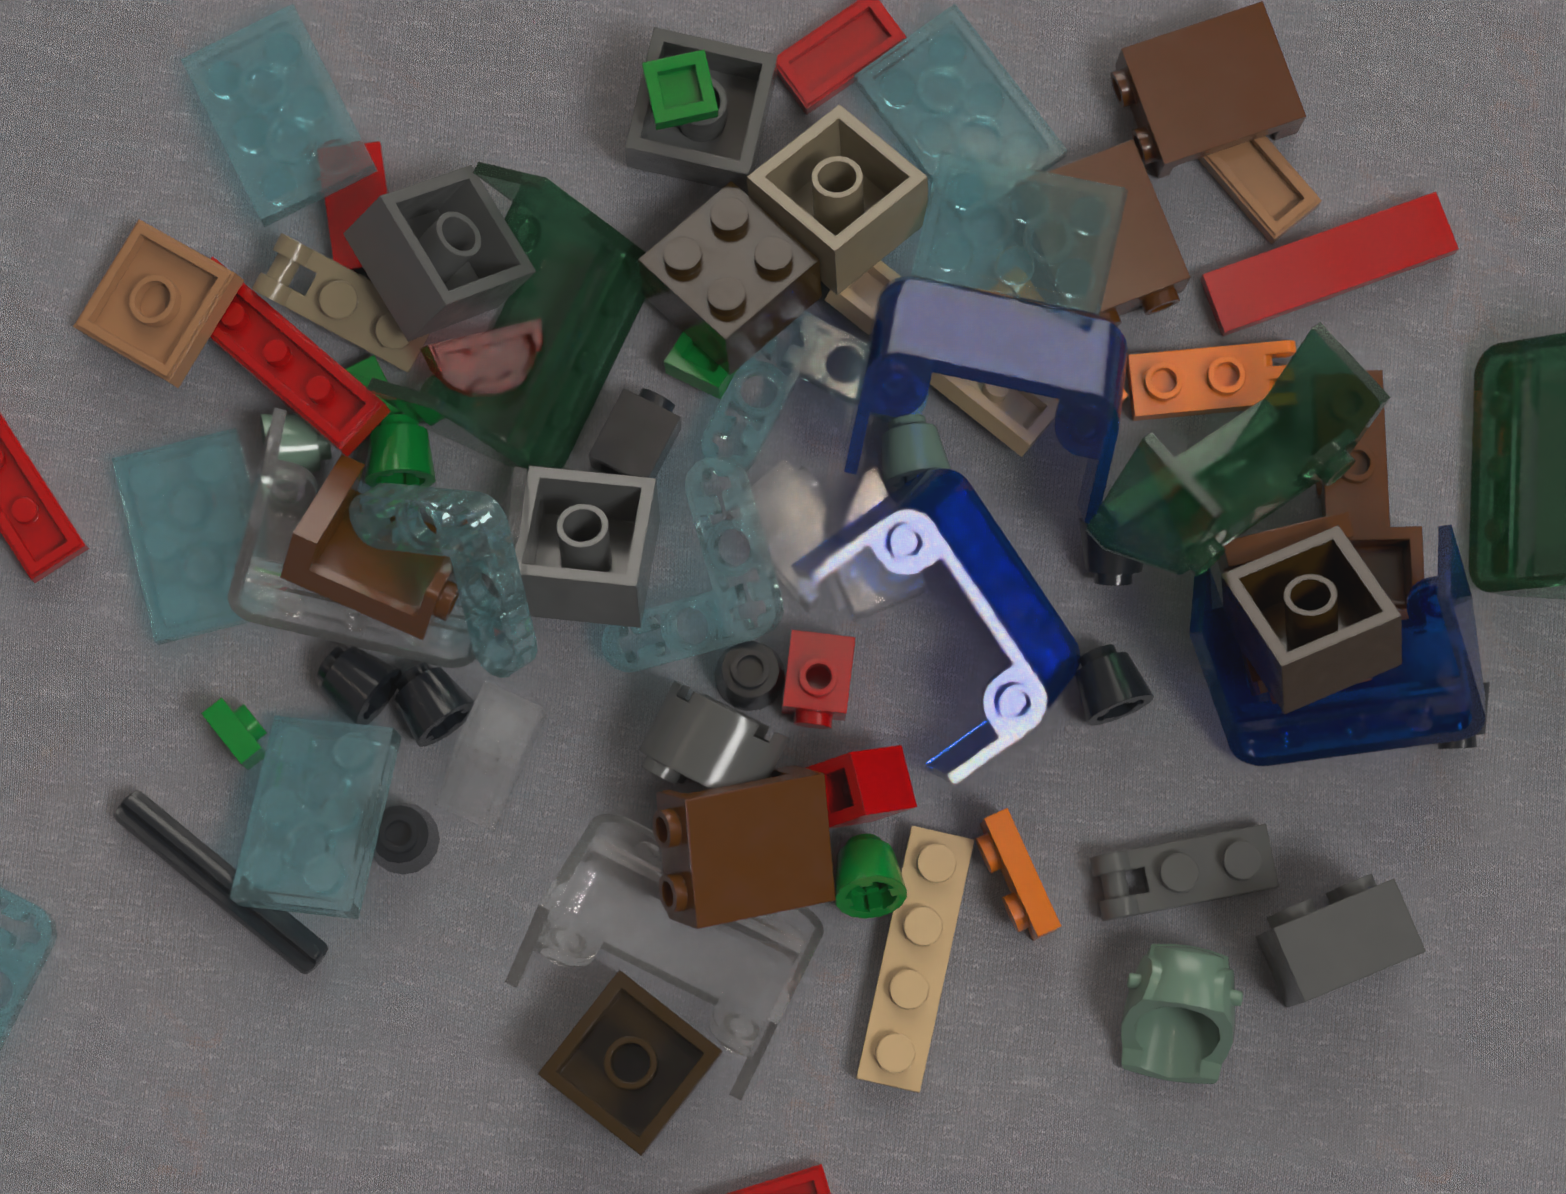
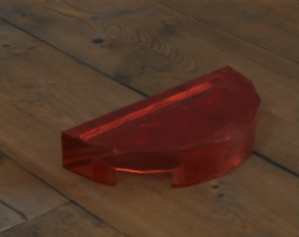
M541 318L428 344L420 348V351L430 371L449 389L469 397L495 396L521 384L527 378L526 375L534 365L536 354L542 349L543 345Z

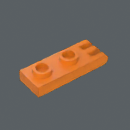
M1294 340L1130 354L1126 358L1132 421L1300 405L1303 403L1301 390L1287 389L1276 391L1275 383L1291 382L1300 379L1298 365L1273 366L1272 361L1275 358H1287L1296 355V342Z

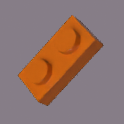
M1008 808L984 818L980 823L984 835L975 838L989 872L993 873L1001 870L1011 893L1003 896L1002 900L1016 931L1020 932L1028 929L1033 941L1056 931L1061 927V924Z

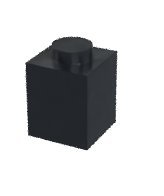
M624 388L588 455L590 467L607 474L656 478L681 430V417L672 413L675 404L649 389L642 388L639 395Z

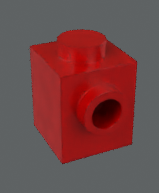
M800 630L791 631L782 714L794 715V725L813 729H831L832 720L845 721L856 637Z
M902 745L848 752L805 767L822 772L825 775L829 829L869 823L917 807Z

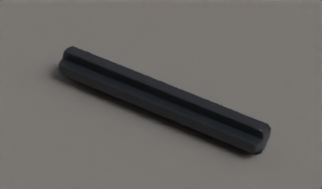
M134 791L121 802L114 814L116 821L295 969L302 974H308L320 964L328 951V946L323 940L141 791Z

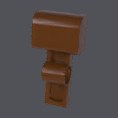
M1383 370L1319 371L1315 376L1318 443L1315 451V484L1317 496L1321 499L1322 517L1349 511L1355 534L1349 541L1401 614L1402 625H1422L1427 621L1422 526L1390 527Z

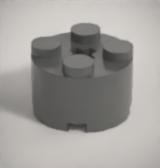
M674 680L639 749L647 755L641 767L674 784L677 782L684 784L688 777L704 785L702 791L770 778L790 738L782 733L774 732L771 740L768 741L764 737L769 726L706 694L702 696L693 691L690 699L687 700L685 697L690 687Z

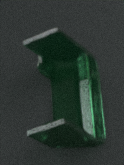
M478 162L473 173L512 201L504 219L536 272L507 299L469 378L455 371L440 370L432 374L425 381L420 392L376 378L371 379L367 390L427 429L515 470L528 474L529 466L562 469L644 303L645 297L638 259L646 252L548 178Z
M1320 322L1311 328L1264 399L1178 456L1174 457L1153 433L1145 436L1091 519L1086 531L1104 551L1175 575H1182L1191 570L1195 576H1198L1221 558L1226 551L1225 545L1320 480L1326 486H1330L1339 480L1356 461L1350 453L1391 397Z
M1566 332L1494 344L1481 355L1475 368L1468 569L1474 585L1484 592L1512 597L1566 600Z

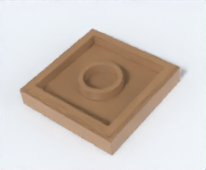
M139 219L73 327L179 388L244 282V279Z

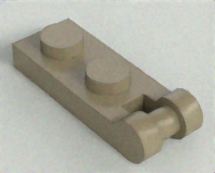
M281 233L273 247V250L278 252L267 274L259 273L252 289L410 373L430 334L408 342L371 280ZM300 265L317 273L306 295L289 287Z

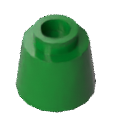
M387 415L380 422V426L375 427L371 432L365 483L370 487L386 491H412L433 485L436 479L428 430L423 426H419V419L413 415Z
M859 834L851 837L837 854L835 898L836 906L842 913L864 919L881 917L898 909L907 898V889L893 848L889 843L882 841L880 837L874 834Z

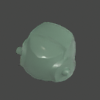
M1151 944L1147 954L1141 958L1136 972L1129 973L1127 987L1130 989L1122 1016L1121 1065L1125 1070L1166 1081L1215 1084L1219 1079L1222 1063L1228 1056L1233 1044L1235 1006H1241L1243 1000V992L1235 990L1234 971L1230 969L1229 958L1211 950L1189 945Z

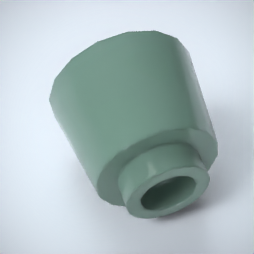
M260 414L262 441L270 485L320 471V461L332 459L331 444L297 414Z
M910 414L889 421V430L881 435L883 489L897 493L920 491L936 487L947 482L952 477V470L938 429L935 425L926 423L925 416Z

